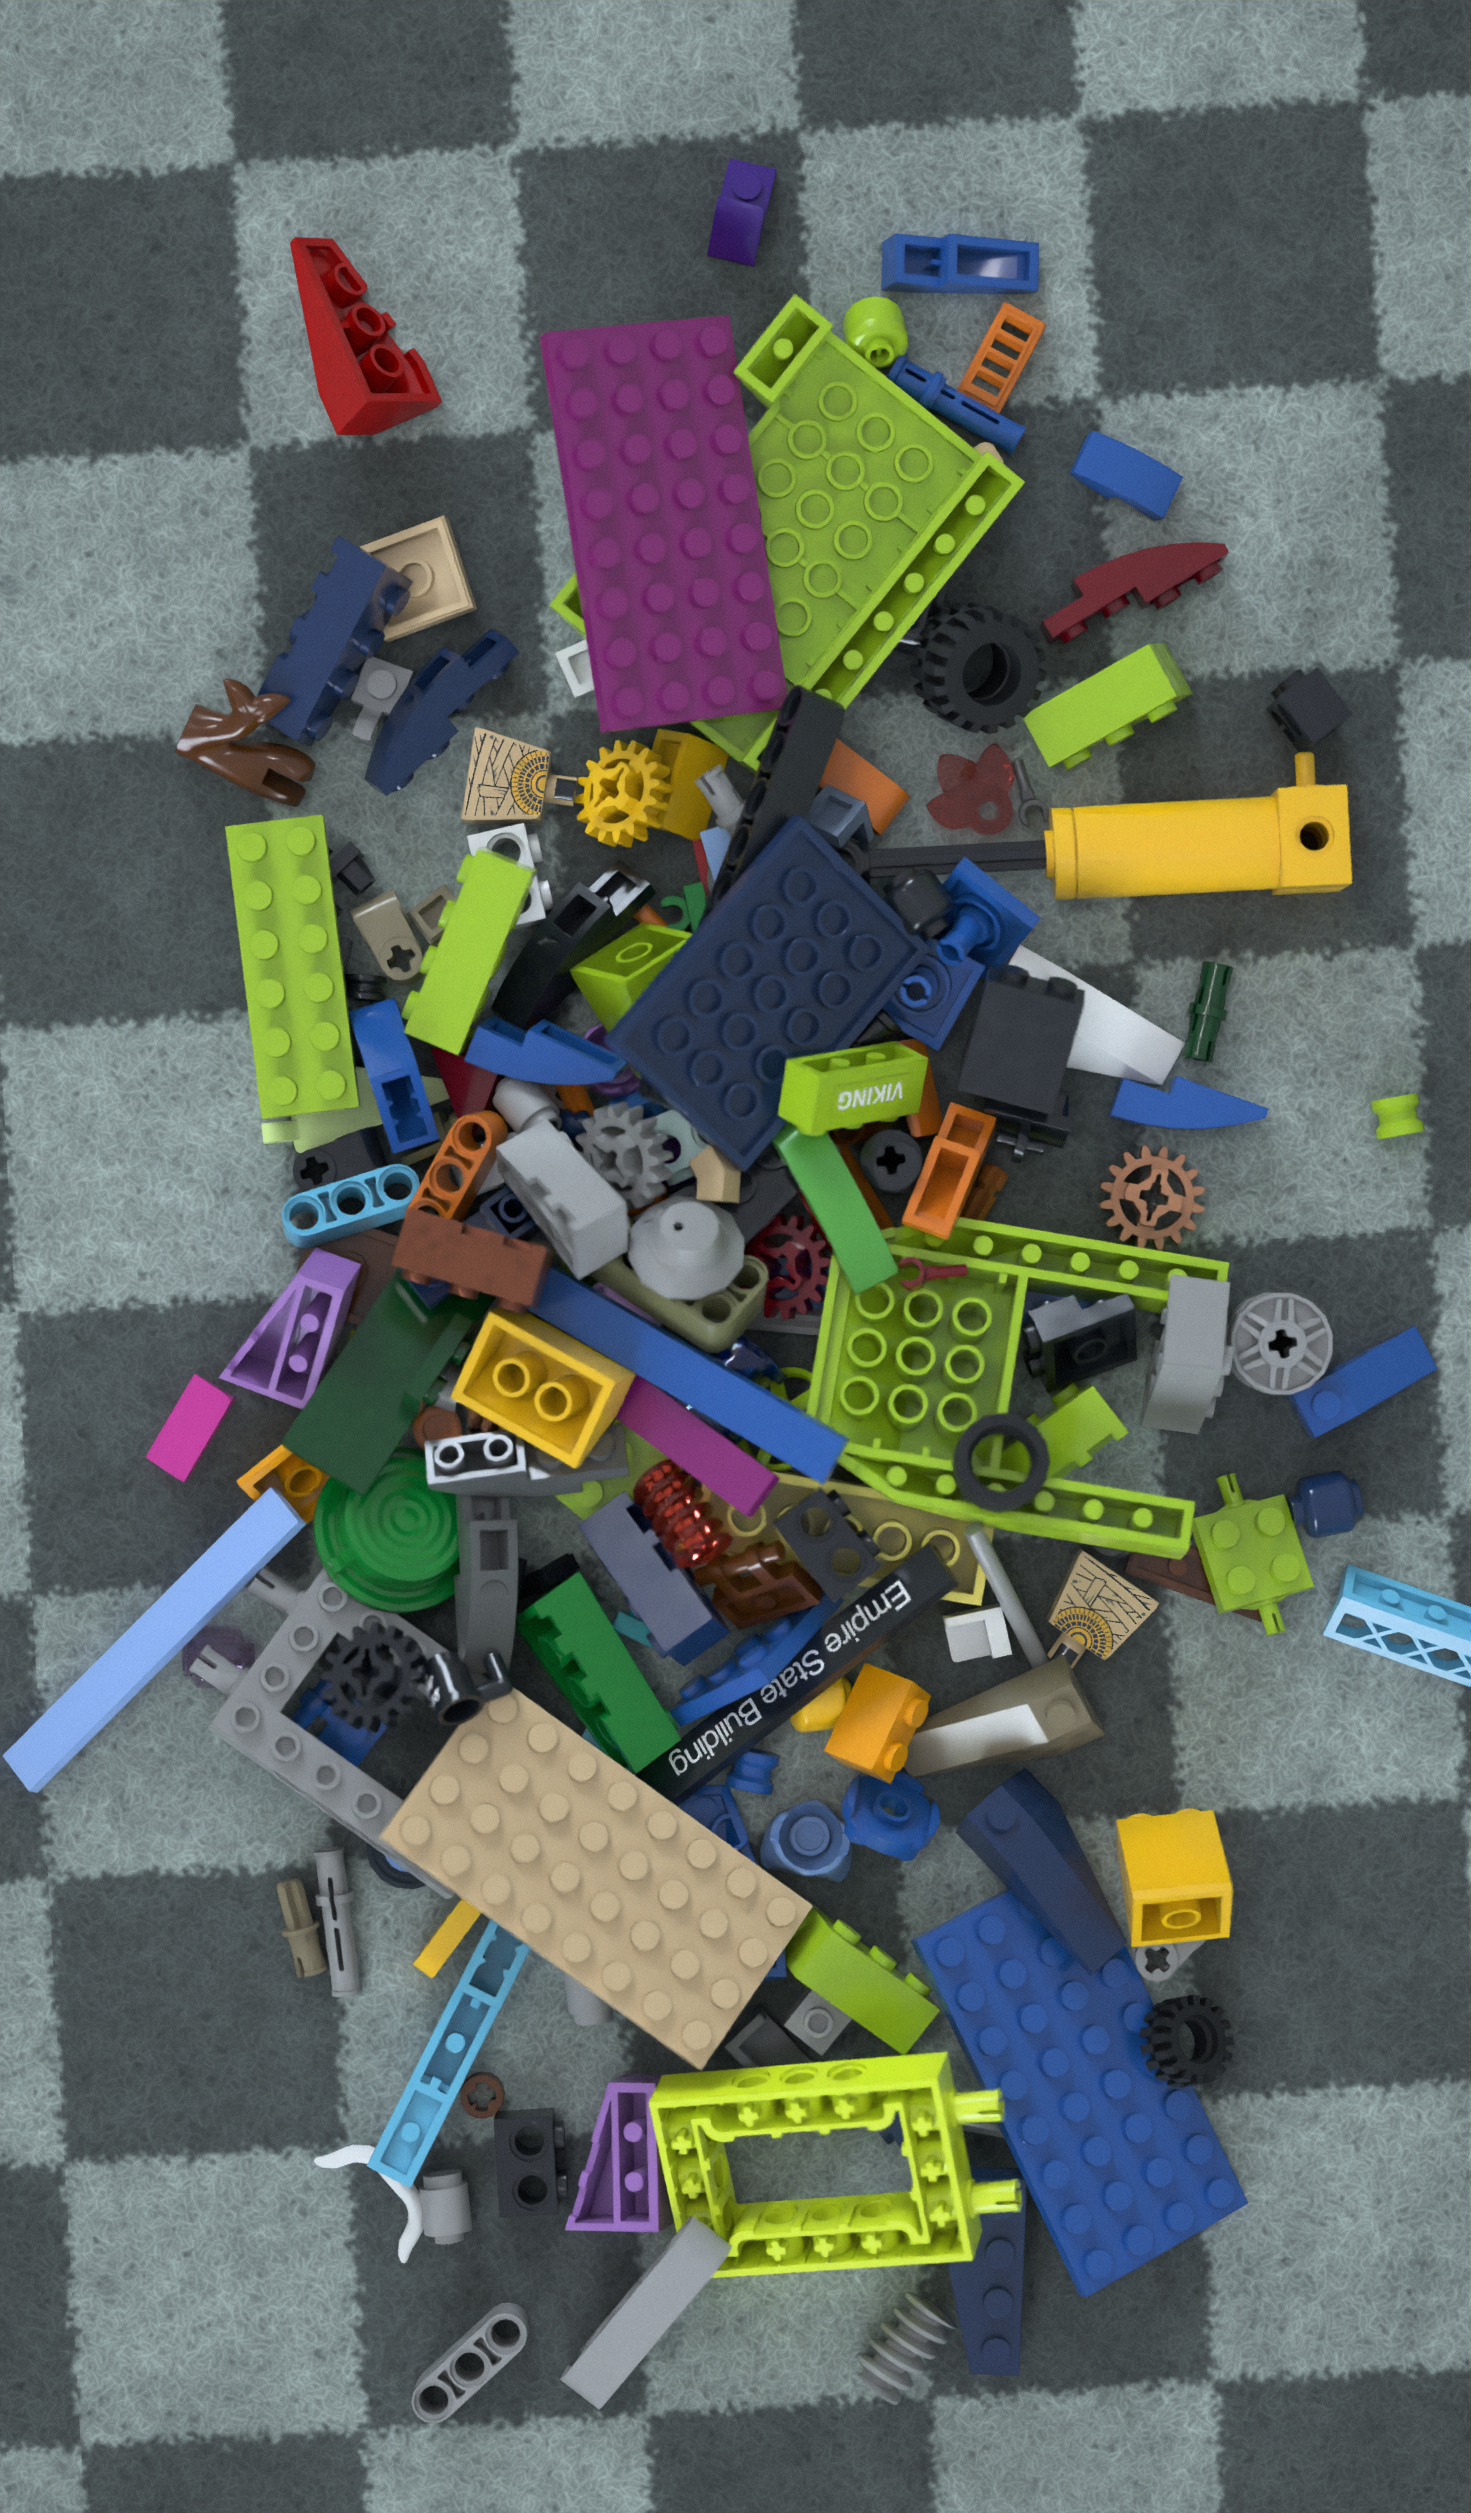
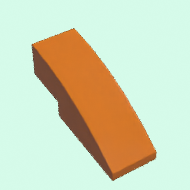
M950 1102L937 1136L935 1135L901 1224L946 1240L949 1239L993 1138L996 1117Z

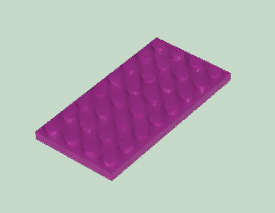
M730 316L543 333L539 338L601 733L780 710L787 696L740 381L733 374V371L737 368Z

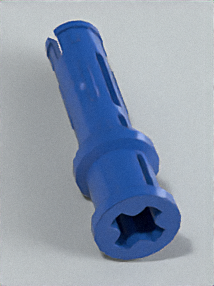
M907 353L898 356L887 376L888 379L927 411L933 410L969 432L1006 451L1007 454H1012L1026 429L1025 426L1015 423L986 405L945 383L947 378L943 377V373L937 371L933 374L909 361Z

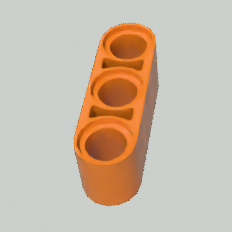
M838 738L836 739L819 787L823 789L828 784L866 802L873 833L882 836L910 800V796L890 778Z
M490 1110L478 1111L457 1119L408 1207L427 1213L428 1207L431 1206L438 1211L440 1217L462 1223L497 1159L496 1147L506 1142L508 1131L504 1119L498 1113ZM474 1123L480 1124L486 1132L484 1146L478 1145L472 1137ZM452 1164L457 1166L463 1174L461 1188L455 1186L449 1177V1170Z

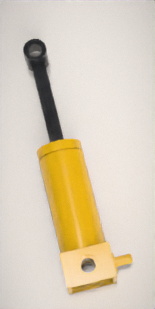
M1299 752L1295 755L1296 786L1277 788L1270 796L1050 808L1049 830L1043 831V840L869 849L868 842L853 843L849 840L841 849L829 844L837 853H844L852 859L854 870L869 886L870 878L897 877L912 866L917 871L929 869L935 875L951 874L964 857L969 859L983 872L1044 869L1045 878L1051 879L1054 900L1272 889V895L1340 892L1352 884L1347 784L1326 786L1316 784L1315 760L1312 752ZM1300 831H1309L1316 837L1318 842L1317 851L1308 850L1302 845Z

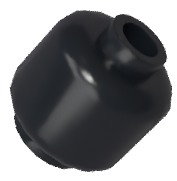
M912 866L891 880L882 889L886 894L883 900L902 919L907 934L911 936L922 935L926 942H928L950 926L946 916L952 911L954 900L933 871L929 869L917 871Z

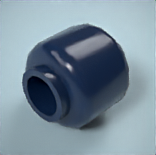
M1334 1470L1302 1477L1296 1485V1496L1288 1497V1507L1294 1526L1302 1524L1305 1532L1312 1538H1322L1350 1532L1354 1529L1357 1518L1363 1517V1502L1359 1486L1355 1479L1348 1480L1347 1476L1341 1471Z

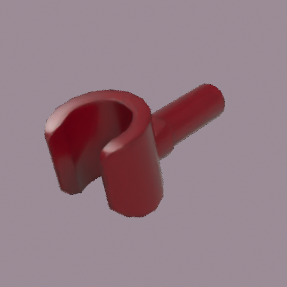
M914 1257L904 1258L898 1263L899 1269L916 1268L920 1271L917 1279L900 1282L901 1286L908 1291L920 1290L926 1281L967 1276L966 1264L936 1267L924 1266L919 1259Z

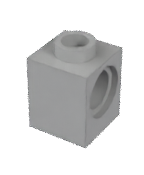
M807 1986L784 2014L783 2023L788 2030L823 2056L852 2018Z

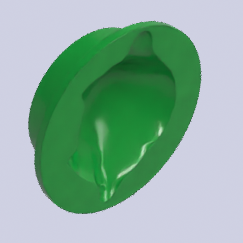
M398 1446L364 1496H360L331 1477L327 1480L315 1506L313 1534L319 1558L329 1576L341 1590L361 1604L390 1613L423 1611L442 1603L455 1593L454 1576L460 1574L456 1494L429 1489L425 1452Z

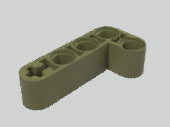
M630 1229L627 1230L628 1251L588 1274L691 1343L708 1352H720L729 1348L758 1316L764 1307L768 1281L766 1266L757 1258L744 1256L742 1270L725 1290L699 1300L667 1299L642 1285L635 1270L628 1268L632 1267L628 1259ZM744 1285L752 1289H741L736 1286ZM715 1318L722 1320L723 1322L713 1323L708 1321L707 1319Z

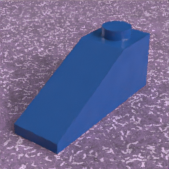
M1413 1326L1325 1372L1310 1388L1287 1396L1308 1436L1316 1438L1362 1414L1438 1368L1416 1326Z

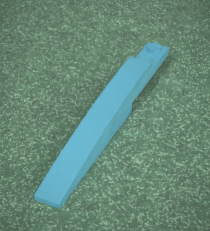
M586 1728L582 1738L602 1751ZM491 1919L472 1953L367 2164V2167L411 2188L531 1949Z

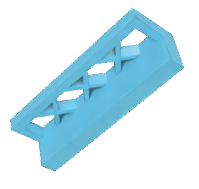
M1347 1564L1340 1581L1338 1599L1326 1621L1323 1636L1471 1687L1470 1606ZM1347 1613L1364 1619L1368 1626L1355 1629L1341 1624L1340 1621L1344 1614ZM1401 1632L1410 1635L1414 1642L1401 1645L1390 1641L1387 1635ZM1447 1648L1457 1652L1460 1658L1446 1661L1436 1657L1433 1651Z

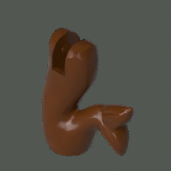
M224 679L223 683L232 712L224 714L196 704L175 752L258 796L285 805L298 807L306 794V790L302 785L293 780L307 782L313 778L316 765L313 759L298 749L287 745L242 740V738L255 731L259 725L269 721L291 702V699L278 693L255 696L245 684L234 679Z

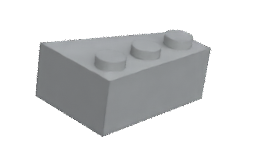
M544 1119L496 1147L498 1172L578 1280L628 1251L627 1230L631 1228L627 1217L626 1202L575 1150L573 1143L565 1132H558L547 1119Z
M1171 1274L1168 1285L1167 1308L1163 1307L1160 1324H1165L1160 1341L1155 1340L1145 1380L1141 1426L1199 1434L1205 1417H1213L1216 1397H1221L1224 1375L1229 1376L1233 1357V1346L1225 1345L1229 1282Z

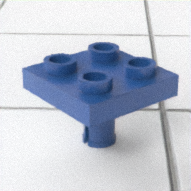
M964 857L943 883V886L954 900V907L946 916L950 926L936 936L941 939L936 945V952L943 962L952 966L960 965L966 958V955L969 954L987 964L981 974V977L986 979L989 966L1000 968L1001 965L1005 964L1041 918L969 859Z
M920 935L919 937L931 950L882 1008L901 1026V1031L939 1051L987 964L967 954L960 965H948L940 959L936 952V945L941 939L934 937L926 942L924 937Z

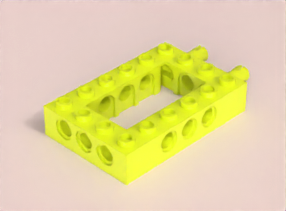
M948 2052L662 2075L649 2100V2107L676 2233L691 2216H694L732 2246L729 2254L711 2278L973 2261L982 2234L979 2213L1020 2212L1022 2207L1021 2190H1016L1020 2188L1018 2179L975 2183V2179L971 2175L961 2124L987 2121L1002 2122L1005 2116L1004 2100H999V2098L1003 2097L1002 2091L998 2088L987 2091L958 2093L957 2089L954 2088ZM899 2110L904 2134V2141L901 2146L903 2156H908L913 2179L911 2191L737 2204L724 2142L734 2141L736 2136L771 2134L772 2138H782L784 2133L819 2130L820 2135L830 2134L832 2129L868 2126V2131L881 2130L892 2123L896 2111Z

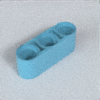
M392 1164L299 1193L289 1198L284 1204L282 1210L284 1235L288 1242L295 1247L303 1249L312 1248L403 1219L409 1204L420 1186L419 1178L416 1172L409 1166ZM393 1183H402L409 1187L411 1193L403 1200H394L389 1198L384 1191ZM353 1197L363 1202L365 1207L356 1215H347L339 1210V1203L346 1198ZM308 1212L313 1214L318 1222L308 1230H301L293 1226L291 1220L299 1213Z

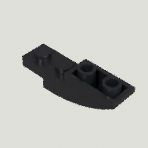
M619 859L589 888L578 882L544 919L522 949L491 1006L493 1012L502 1020L527 1032L531 1027L545 1019L578 986L569 969L596 953L656 894L651 883Z

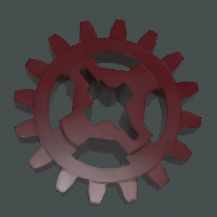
M784 1213L779 1214L771 1222V1225L769 1224L744 1249V1256H752L759 1259L768 1271L764 1303V1317L766 1318L776 1317L780 1310L783 1320L794 1319L796 1308L802 1315L810 1314L813 1312L811 1299L818 1303L825 1300V1292L821 1287L822 1285H827L829 1275L827 1274V1267H830L831 1257H826L824 1251L831 1245L827 1239L817 1240L816 1236L820 1230L818 1224H810L803 1228L804 1218L801 1215H792L787 1224ZM777 1234L793 1236L782 1247L776 1242L769 1240V1238ZM809 1255L812 1259V1272H810ZM787 1257L788 1261L785 1268L790 1273L789 1275L781 1276L779 1272L782 1269V1265L778 1262V1259ZM744 1285L738 1286V1288L741 1289H752L751 1287ZM785 1286L792 1292L796 1291L799 1293V1295L791 1299L775 1297L776 1293L781 1292Z

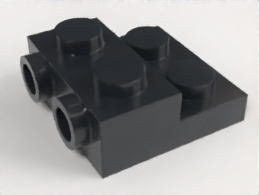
M1128 1293L1115 1298H1102L1083 1310L1075 1295L1061 1300H1048L1038 1306L1037 1309L1029 1311V1323L1021 1325L1020 1328L1028 1349L1022 1352L1026 1368L1033 1379L1040 1377L1047 1393L1066 1387L1072 1382L1082 1381L1137 1360L1135 1307Z

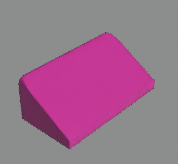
M194 1374L151 1446L146 1458L183 1483L188 1482L234 1404L236 1397Z

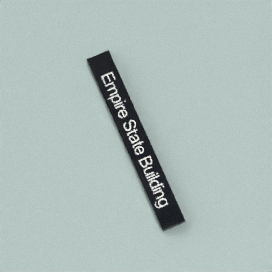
M928 1542L822 1626L770 1684L716 1710L683 1736L678 1743L634 1776L674 1805L679 1806L959 1585L937 1547Z

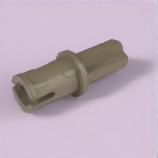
M300 1878L284 1880L278 1883L276 1887L286 1927L281 1932L283 1937L288 1938L294 1958L296 1975L298 1978H301L303 1976L310 1977L327 1970V1964L317 1932L320 1922L319 1920L312 1919L302 1880Z

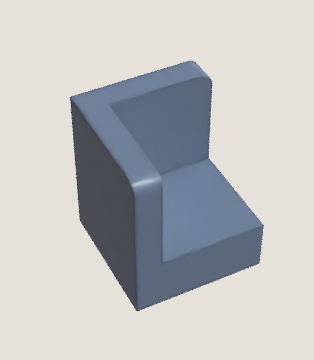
M828 784L813 800L806 821L827 843L841 849L850 837L860 842H868V844L874 838L866 802Z

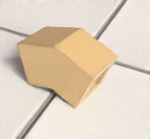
M710 1144L688 1162L698 1179L696 1200L739 1203L741 1171Z

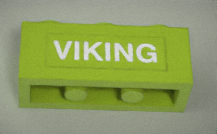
M897 1041L788 1059L778 1115L797 1125L796 1129L799 1132L820 1136L824 1135L826 1130L842 1127L857 1129L863 1123L873 1121L893 1122L900 1116L919 1113L929 1058Z

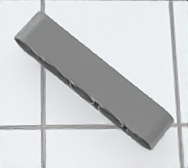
M691 2216L580 2349V2356L572 2367L567 2366L560 2380L597 2409H601L714 2275L729 2254L732 2246L694 2216Z

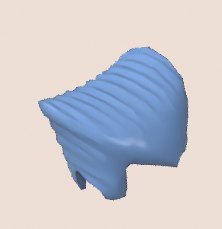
M817 1799L792 1806L770 1821L765 1830L760 1848L761 1865L766 1870L782 1871L805 1877H816L839 1883L846 1878L851 1868L853 1847L852 1841L847 1838L844 1832L846 1824L831 1808Z

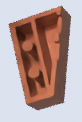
M408 1207L391 1265L403 1268L401 1274L403 1279L429 1286L432 1277L451 1282L448 1290L450 1293L477 1300L479 1291L498 1296L495 1306L524 1314L527 1305L539 1307L555 1251Z

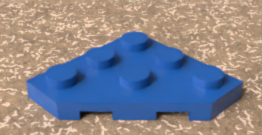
M823 1590L820 1604L783 1616L760 1635L754 1632L745 1637L734 1647L735 1654L707 1676L703 1677L702 1674L695 1676L679 1690L682 1698L669 1711L675 1721L682 1727L770 1684L844 1602L843 1598L841 1597L833 1603Z

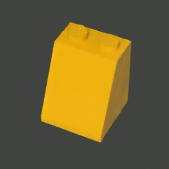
M1188 1808L1179 1810L1175 1814L1151 1816L1145 1813H1138L1126 1819H1117L1116 1848L1131 1947L1229 1937L1233 1890L1214 1810L1199 1811Z

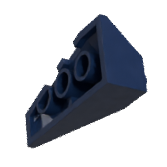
M1026 1768L998 1786L966 1815L956 1831L958 1836L1090 1976L1096 1973L1127 1943L1059 1802Z

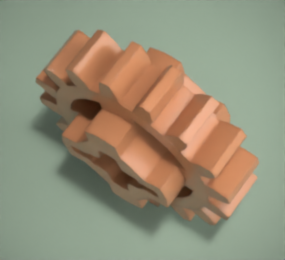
M1147 1145L1141 1146L1139 1159L1136 1160L1128 1151L1121 1154L1125 1166L1121 1169L1118 1166L1109 1165L1107 1170L1114 1177L1112 1183H1100L1099 1186L1101 1190L1109 1193V1200L1100 1202L1098 1204L1099 1209H1111L1113 1214L1105 1222L1106 1227L1119 1224L1122 1230L1119 1233L1118 1240L1124 1242L1133 1235L1136 1237L1135 1247L1144 1248L1147 1239H1152L1155 1249L1163 1250L1164 1238L1167 1236L1175 1244L1181 1243L1182 1239L1178 1230L1183 1227L1186 1230L1194 1231L1196 1225L1189 1219L1191 1213L1204 1212V1207L1194 1203V1196L1205 1193V1187H1193L1191 1180L1199 1173L1197 1168L1184 1171L1181 1167L1186 1156L1179 1154L1171 1161L1167 1159L1168 1147L1165 1146L1159 1148L1156 1156H1151ZM1150 1165L1147 1176L1137 1184L1124 1182L1126 1177L1135 1169ZM1168 1170L1180 1182L1183 1196L1174 1194L1168 1184ZM1156 1181V1186H1158L1157 1194L1164 1197L1163 1205H1155L1152 1208V1212L1148 1214V1210H1146L1147 1202L1140 1199V1192L1150 1190L1152 1184ZM1120 1200L1130 1202L1137 1214L1135 1225L1125 1217L1121 1209ZM1167 1212L1179 1214L1172 1224L1164 1229L1154 1231L1157 1219Z

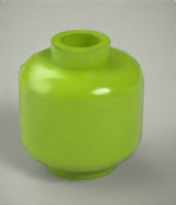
M868 297L854 303L846 311L842 321L845 343L877 370L889 368L894 365L898 356L905 355L909 344L903 312L895 302L884 297Z

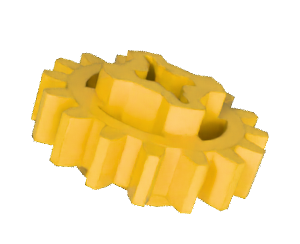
M617 740L615 741L613 751L605 747L599 749L601 760L598 763L591 760L586 762L591 772L588 778H578L577 782L584 787V793L577 795L574 802L584 806V809L576 817L578 821L588 824L585 829L588 835L612 847H616L619 844L630 848L633 844V838L644 842L648 839L646 828L649 825L660 828L661 822L657 818L659 810L669 811L670 805L663 801V796L672 792L673 786L663 782V779L668 776L671 770L660 763L662 759L660 753L633 740L630 744Z

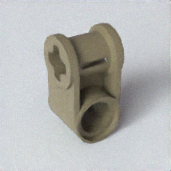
M392 888L351 909L350 913L368 948L372 949L384 973L394 983L407 986L416 983L424 975L419 970L425 955L411 929L413 926ZM403 950L407 956L415 954V957L409 961L411 969L408 972L403 973L399 967L391 969V965L397 962L395 953Z

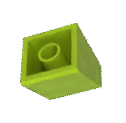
M642 922L569 969L574 981L608 1033L693 933ZM630 1066L636 1077L641 1078V1076Z

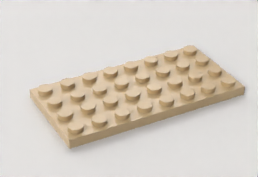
M513 1688L509 1695L485 1703L477 1716L456 1727L378 1837L698 2070L703 2069L813 1907L801 1896L515 1688Z

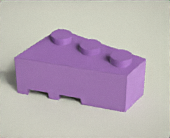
M315 1248L240 1346L219 1378L303 1410L333 1365L361 1264Z
M624 2074L608 2082L591 2142H593L586 2168L580 2176L578 2183L580 2188L573 2212L568 2217L565 2230L660 2232L674 2223L649 2107V2100L662 2075Z

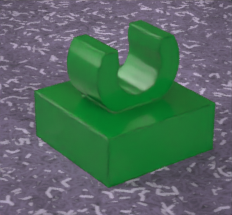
M702 882L684 885L682 889L684 899L678 896H668L661 901L662 909L677 907L683 913V918L679 923L667 925V928L685 931L690 924L691 933L698 928L707 904Z

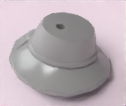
M675 1195L647 1208L630 1229L628 1259L642 1285L667 1299L699 1300L723 1291L743 1268L744 1238L732 1215L710 1201L696 1200V1197ZM677 1227H683L680 1231L675 1230Z

